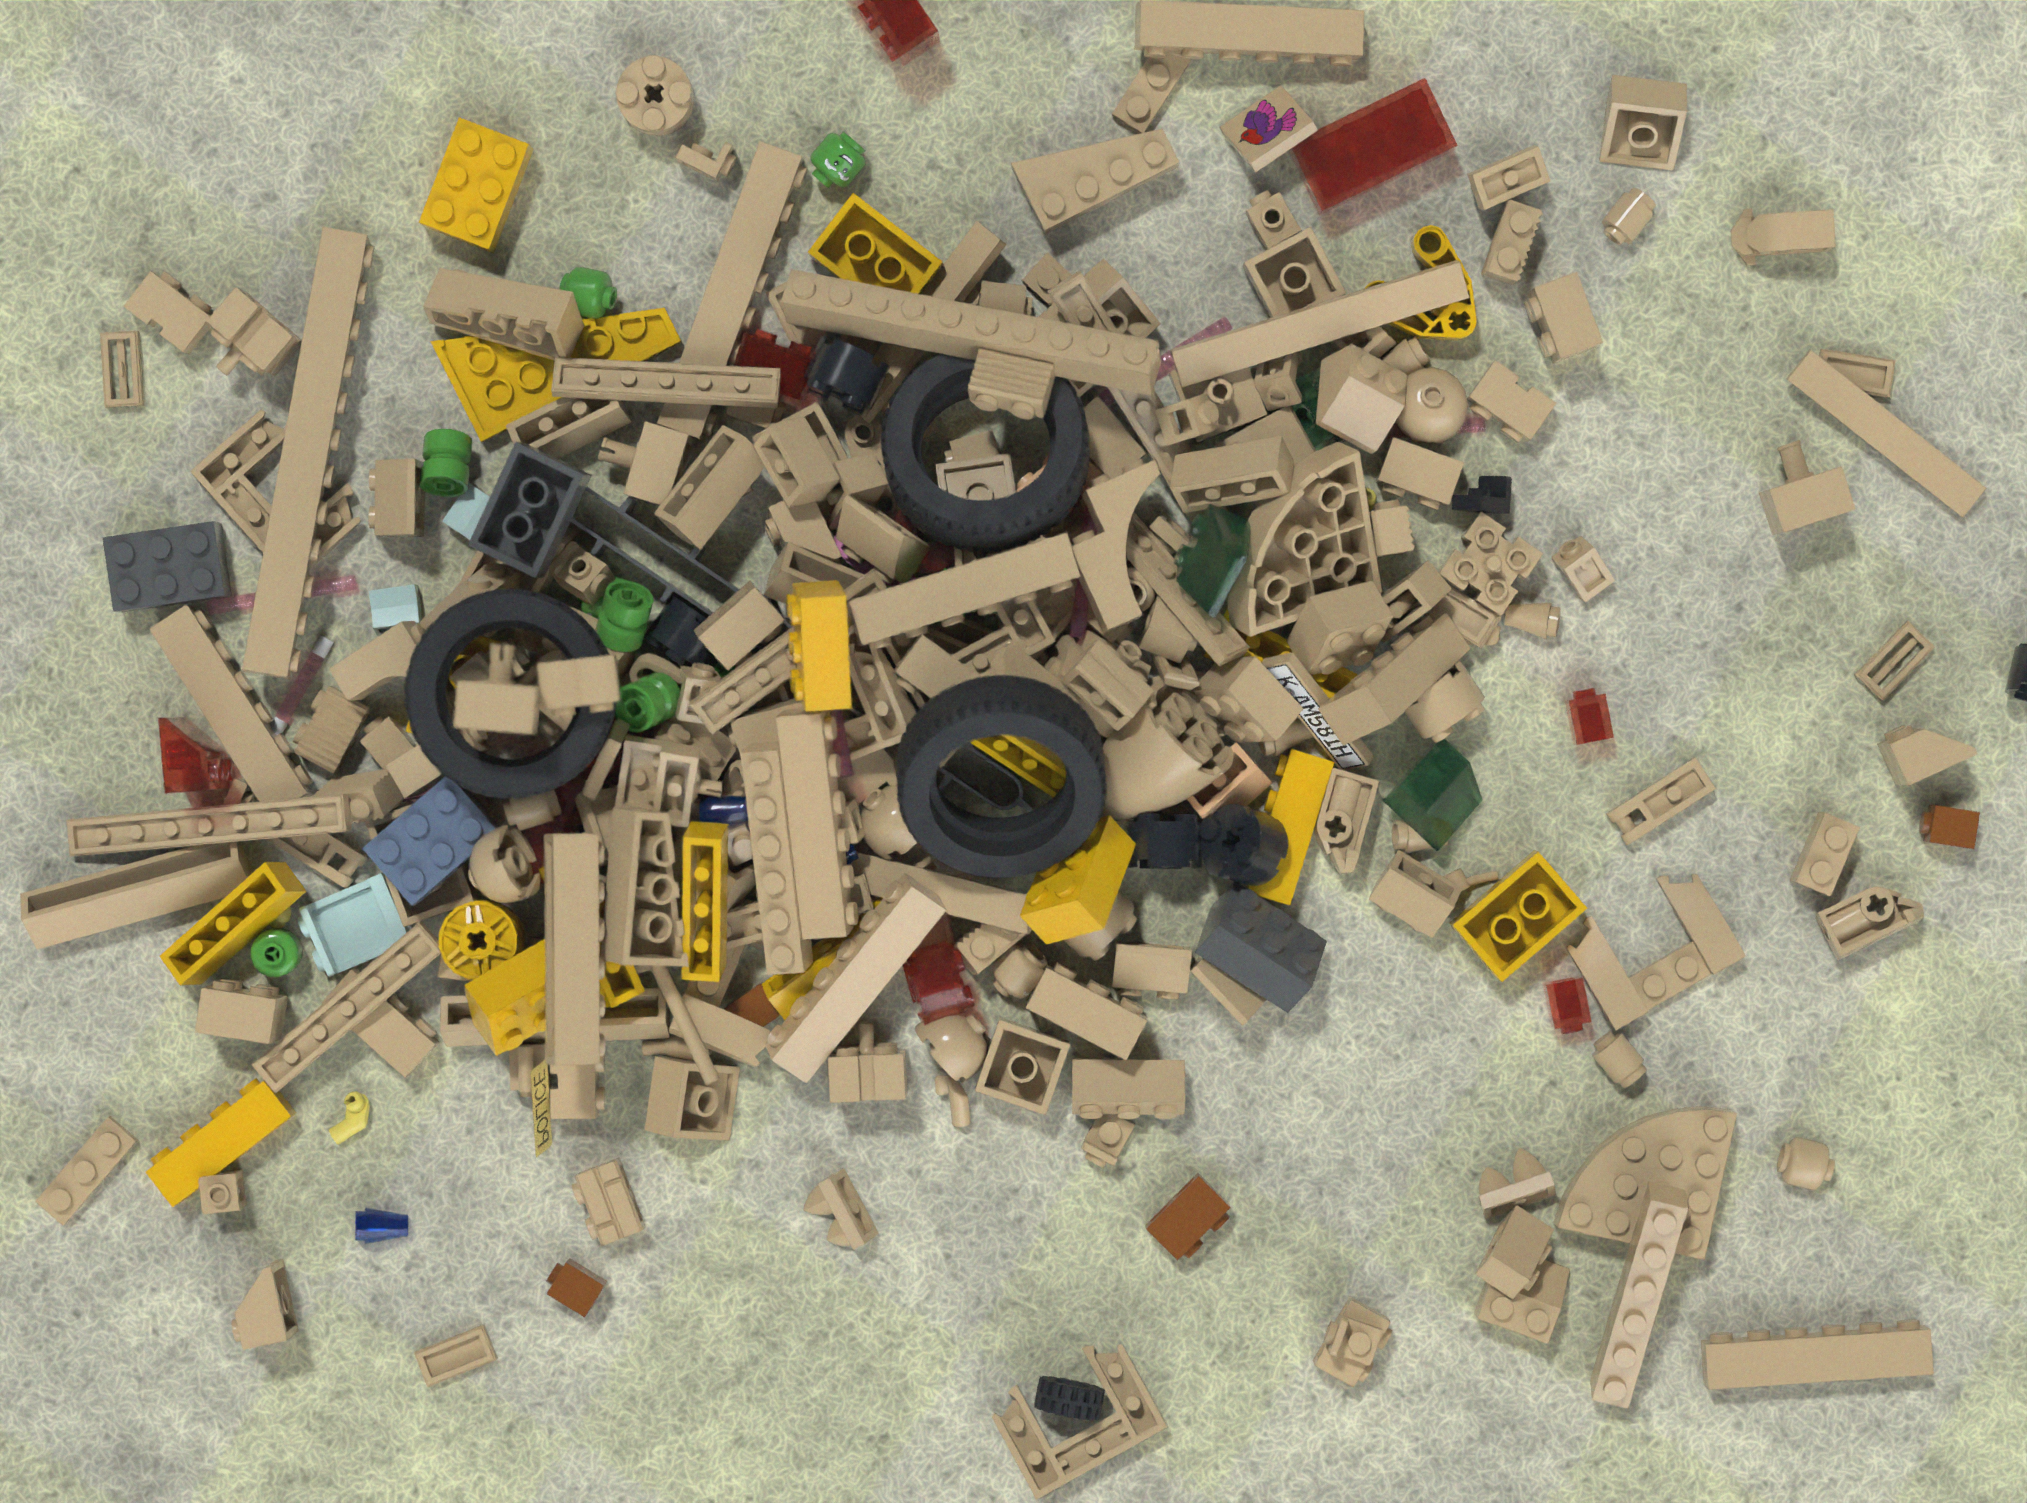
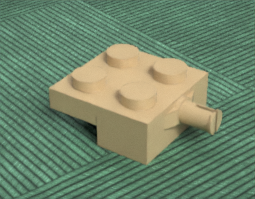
M626 735L615 807L650 809L669 813L670 825L688 828L693 803L698 794L720 798L723 781L701 779L699 769L701 747Z

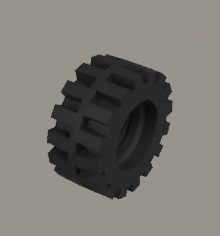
M1040 1376L1034 1407L1059 1416L1090 1421L1099 1420L1105 1390L1086 1382L1054 1376Z

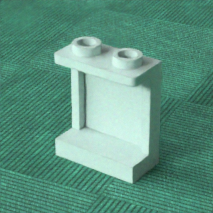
M384 873L368 878V880L299 908L302 916L297 917L303 935L306 938L311 936L316 948L312 952V956L320 972L326 971L328 977L380 956L410 930V926L403 927Z

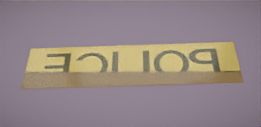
M546 1059L530 1072L536 1158L552 1146L548 1066Z

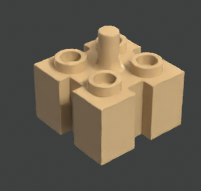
M237 287L233 289L206 320L214 328L210 334L226 348H230V351L216 366L226 376L229 375L240 361L255 373L258 372L260 375H263L265 372H269L276 376L301 347L302 340L274 317L249 293Z
M1479 512L1461 536V539L1468 543L1463 552L1461 553L1457 549L1452 550L1438 572L1456 590L1461 592L1469 586L1478 592L1473 600L1502 616L1518 592L1511 587V584L1516 577L1522 580L1527 579L1543 553L1520 537L1514 538L1510 543L1501 537L1506 528L1483 512Z
M859 1023V1044L838 1045L836 1052H832L828 1056L830 1103L906 1099L908 1094L906 1049H898L895 1042L876 1043L874 1046L873 1023Z

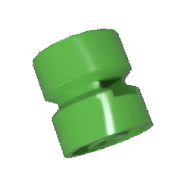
M435 429L425 434L422 452L425 461L421 467L419 482L422 490L440 497L460 496L468 491L470 474L467 465L471 462L473 445L472 438L468 434L453 429Z
M626 580L615 581L606 587L602 602L603 610L599 614L595 631L607 648L619 652H632L640 648L653 605V595L643 585Z
M654 672L621 687V701L617 702L615 717L617 720L620 719L629 723L628 730L631 732H642L674 717L680 695L678 684L669 675Z

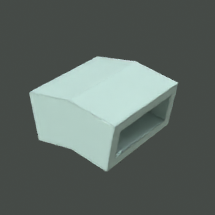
M469 483L468 491L457 498L442 522L470 540L490 496Z
M418 585L369 591L372 624L377 636H380L401 621H415L416 624H420L422 612Z

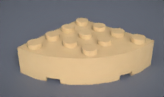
M1336 442L1311 453L1293 466L1290 494L1261 499L1238 540L1230 568L1227 599L1229 623L1233 628L1248 636H1253L1295 622L1310 596L1372 580L1378 591L1382 592L1360 451L1343 443Z
M1706 1106L1682 1107L1644 1116L1618 1129L1595 1147L1576 1171L1561 1197L1553 1223L1557 1228L1630 1243L1648 1181L1684 1189L1686 1191L1688 1211L1675 1254L1705 1260L1737 1113L1731 1109Z

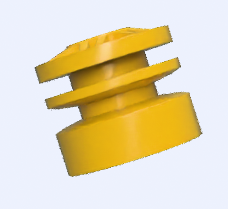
M476 900L456 907L446 916L439 931V950L444 962L454 973L469 980H474L524 950L525 932L520 918L510 907L493 900ZM484 931L486 933L484 941L488 945L487 947L482 946L475 949L473 947L475 939L471 936L473 933L479 934Z

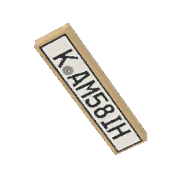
M1291 652L1264 658L1262 664L1302 706L1303 710L1298 715V718L1340 770H1348L1370 765L1374 755L1361 738L1343 746L1318 708L1327 702L1329 698L1295 654Z

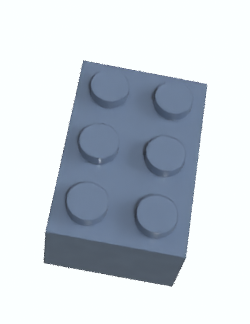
M444 777L362 849L413 906L420 903L470 859L472 848L483 835L500 826L469 790Z

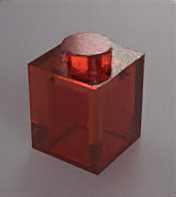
M1595 688L1583 689L1573 692L1574 699L1565 700L1573 745L1614 738L1606 693L1596 694Z
M1575 976L1542 983L1551 1027L1553 1029L1560 1028L1561 1034L1584 1030L1583 1024L1591 1022V1016L1583 978Z

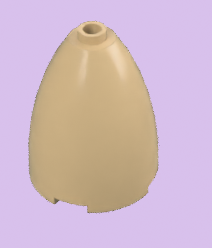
M1163 680L1155 682L1150 686L1154 692L1136 715L1118 731L1114 729L1103 745L1106 799L1101 817L1110 815L1115 821L1120 819L1129 820L1137 818L1138 814H1153L1167 809L1204 789L1232 766V748L1224 746L1216 731L1221 727L1215 716L1208 714L1200 706V700L1191 692L1182 688L1176 691L1167 687Z

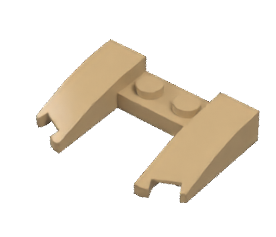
M260 410L190 472L263 553L272 506L246 477L283 444L286 425L282 428L264 421L266 412ZM348 483L326 501L328 503L326 521L324 525L318 524L316 539H321L318 562L361 523L360 517L353 519L351 517L346 497L354 494L352 487ZM311 561L310 569L313 568L318 562Z
M1013 598L999 602L1001 609L995 611L1003 627L951 656L980 677L991 676L992 659L998 649L1022 641L1026 644L1024 652L1030 656L1056 642L1033 599L1019 604H1015ZM905 632L890 637L892 644L885 647L895 666L899 664L918 636L907 639ZM920 690L915 695L910 693L919 711L931 699Z
M848 643L850 675L866 714L836 725L837 736L836 739L832 740L834 754H839L841 764L901 742L906 726L916 713L905 689L896 683L899 677L893 671L894 669L881 648L872 650V653L855 651L854 644ZM789 680L755 704L756 707L760 708L794 699L795 695L791 691Z
M1691 874L1692 882L1669 884L1668 875L1656 878L1691 941L1629 977L1627 976L1592 916H1589L1583 922V925L1589 928V931L1577 949L1570 944L1566 947L1609 1024L1615 1031L1707 976L1715 975L1746 957L1736 937L1697 874Z
M744 898L738 906L749 904L753 901ZM763 940L747 944L764 951ZM742 945L727 949L726 968L720 982L690 980L682 1000L706 1048L757 1067L760 1065V1062L755 1056L766 1047L767 1038L771 1031L720 1008L746 946ZM673 1018L669 1027V1033L683 1038Z
M1122 1344L1117 1345L1118 1353L1095 1354L1094 1346L1082 1348L1116 1413L1055 1447H1052L1018 1385L1013 1386L1008 1392L1015 1399L1002 1417L996 1413L992 1415V1419L1036 1500L1169 1427Z

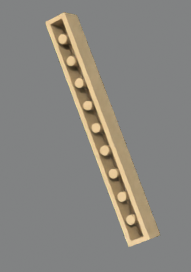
M794 269L790 271L781 300L786 322L789 324L976 360L978 351L981 348L1054 364L1055 376L1147 395H1152L1161 364L1159 343L1156 340Z

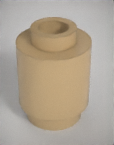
M1632 188L1629 193L1624 192L1602 220V224L1605 227L1603 233L1618 245H1621L1623 242L1632 244L1653 217L1652 211L1656 207L1655 202L1637 188Z
M555 789L524 798H509L510 802L503 804L509 826L517 824L519 831L554 821V816L562 814Z
M1609 1031L1593 1044L1597 1049L1592 1054L1594 1059L1613 1082H1619L1623 1088L1633 1084L1647 1071L1646 1067L1642 1064L1644 1059L1622 1032L1613 1035Z

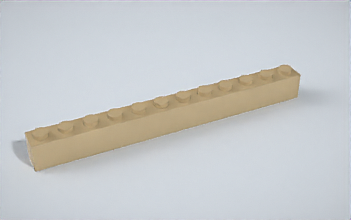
M322 227L242 670L247 673L290 680L291 671L298 672L301 650L295 649L298 634L305 635L308 613L302 612L304 598H311L313 593L315 576L309 575L311 561L318 562L321 539H316L318 524L324 525L326 521L328 503L322 502L324 488H331L335 471V466L329 465L331 450L338 451L341 439V429L336 428L338 414H345L348 400V392H342L344 378H351L355 356L349 355L351 340L358 341L361 328V319L355 318L358 304L364 305L367 296L368 283L362 282L364 268H371L375 246L369 245L367 234Z

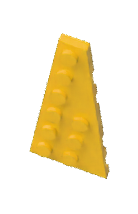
M665 307L622 313L599 319L588 318L582 319L584 327L571 358L644 362L681 343L682 340ZM474 336L430 341L482 443L507 431V424L562 398L553 397L551 392L555 360Z

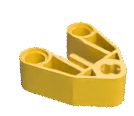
M1424 226L1417 231L1412 239V253L1427 269L1458 260L1461 264L1469 298L1429 310L1436 317L1434 321L1422 312L1387 324L1413 337L1416 336L1418 339L1463 340L1473 332L1477 321L1472 280L1443 230L1437 226ZM1426 234L1436 237L1439 243L1438 251L1432 254L1422 251L1419 245L1420 237ZM1373 281L1369 283L1365 287V289L1378 284L1385 283V281ZM1451 314L1455 317L1461 314L1466 317L1467 320L1463 324L1468 326L1465 331L1462 328H1458L1456 331L1451 329L1449 326L1453 322V320H1449Z

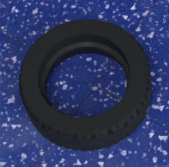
M938 353L932 356L931 359L925 360L921 363L920 367L915 368L909 376H906L902 381L903 384L894 392V396L889 402V408L886 409L884 415L881 450L892 496L895 497V501L905 517L910 518L911 523L919 528L922 533L930 535L933 540L939 541L946 546H955V549H964L970 552H1000L1004 549L1011 550L1017 546H1024L1029 541L1039 539L1040 536L1050 532V528L1060 524L1061 520L1069 514V509L1075 506L1083 491L1082 486L1085 485L1089 472L1090 446L1085 411L1080 398L1077 397L1075 388L1067 378L1055 376L1045 415L1042 418L1050 436V454L1046 467L1032 483L1014 494L998 499L971 500L958 497L938 487L929 477L922 460V440L930 423L942 411L959 401L969 398L968 386L976 360Z
M490 590L472 595L452 605L441 613L423 633L419 643L416 644L409 661V668L406 672L404 687L406 715L409 719V726L416 743L419 744L421 751L429 762L449 780L469 791L490 797L524 798L551 791L567 783L580 774L594 760L610 733L617 702H613L614 710L590 712V705L575 706V714H573L562 736L554 744L538 754L521 759L493 757L470 745L459 734L450 718L446 702V685L454 661L461 651L476 638L494 630L507 628L524 629L545 637L559 648L567 660L609 656V653L595 629L578 612L552 597L528 590Z
M983 676L957 683L941 691L938 695L928 700L920 708V711L914 714L906 726V731L903 733L897 755V798L904 824L907 825V829L913 835L914 840L926 852L930 853L932 857L947 866L973 875L997 878L1017 877L1044 870L1061 862L1080 848L1082 843L1090 837L1091 832L1097 826L1096 823L1102 816L1105 806L1106 775L1104 752L1099 732L1096 730L1093 720L1090 719L1085 710L1081 709L1079 703L1074 701L1069 695L1061 692L1058 688L1021 676ZM1012 735L1036 741L1059 756L1065 764L1066 782L1050 801L1031 812L1012 817H986L965 811L950 802L937 788V768L949 754L966 743L988 736Z

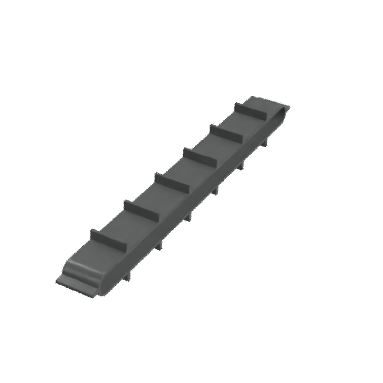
M588 486L585 490L714 578L735 592L740 590L699 562L706 550L705 547L701 550L695 547L690 554H687L632 517L631 513L637 501L627 497L623 504L617 507ZM572 517V523L598 539L590 552L591 554L601 557L609 547L667 586L660 599L662 602L667 603L673 595L679 594L707 614L711 615L714 613ZM765 596L771 603L772 598ZM786 620L782 622L790 629L794 626ZM760 643L756 645L760 650L765 647ZM851 705L849 710L858 716L864 715V713ZM970 742L963 746L1008 775L1017 783L1019 795L1012 804L1000 805L944 767L938 769L945 774L938 787L941 790H944L953 779L999 810H1009L1016 805L1029 812L1033 809L1022 798L1023 786L1021 781L1013 773L974 748L975 745Z

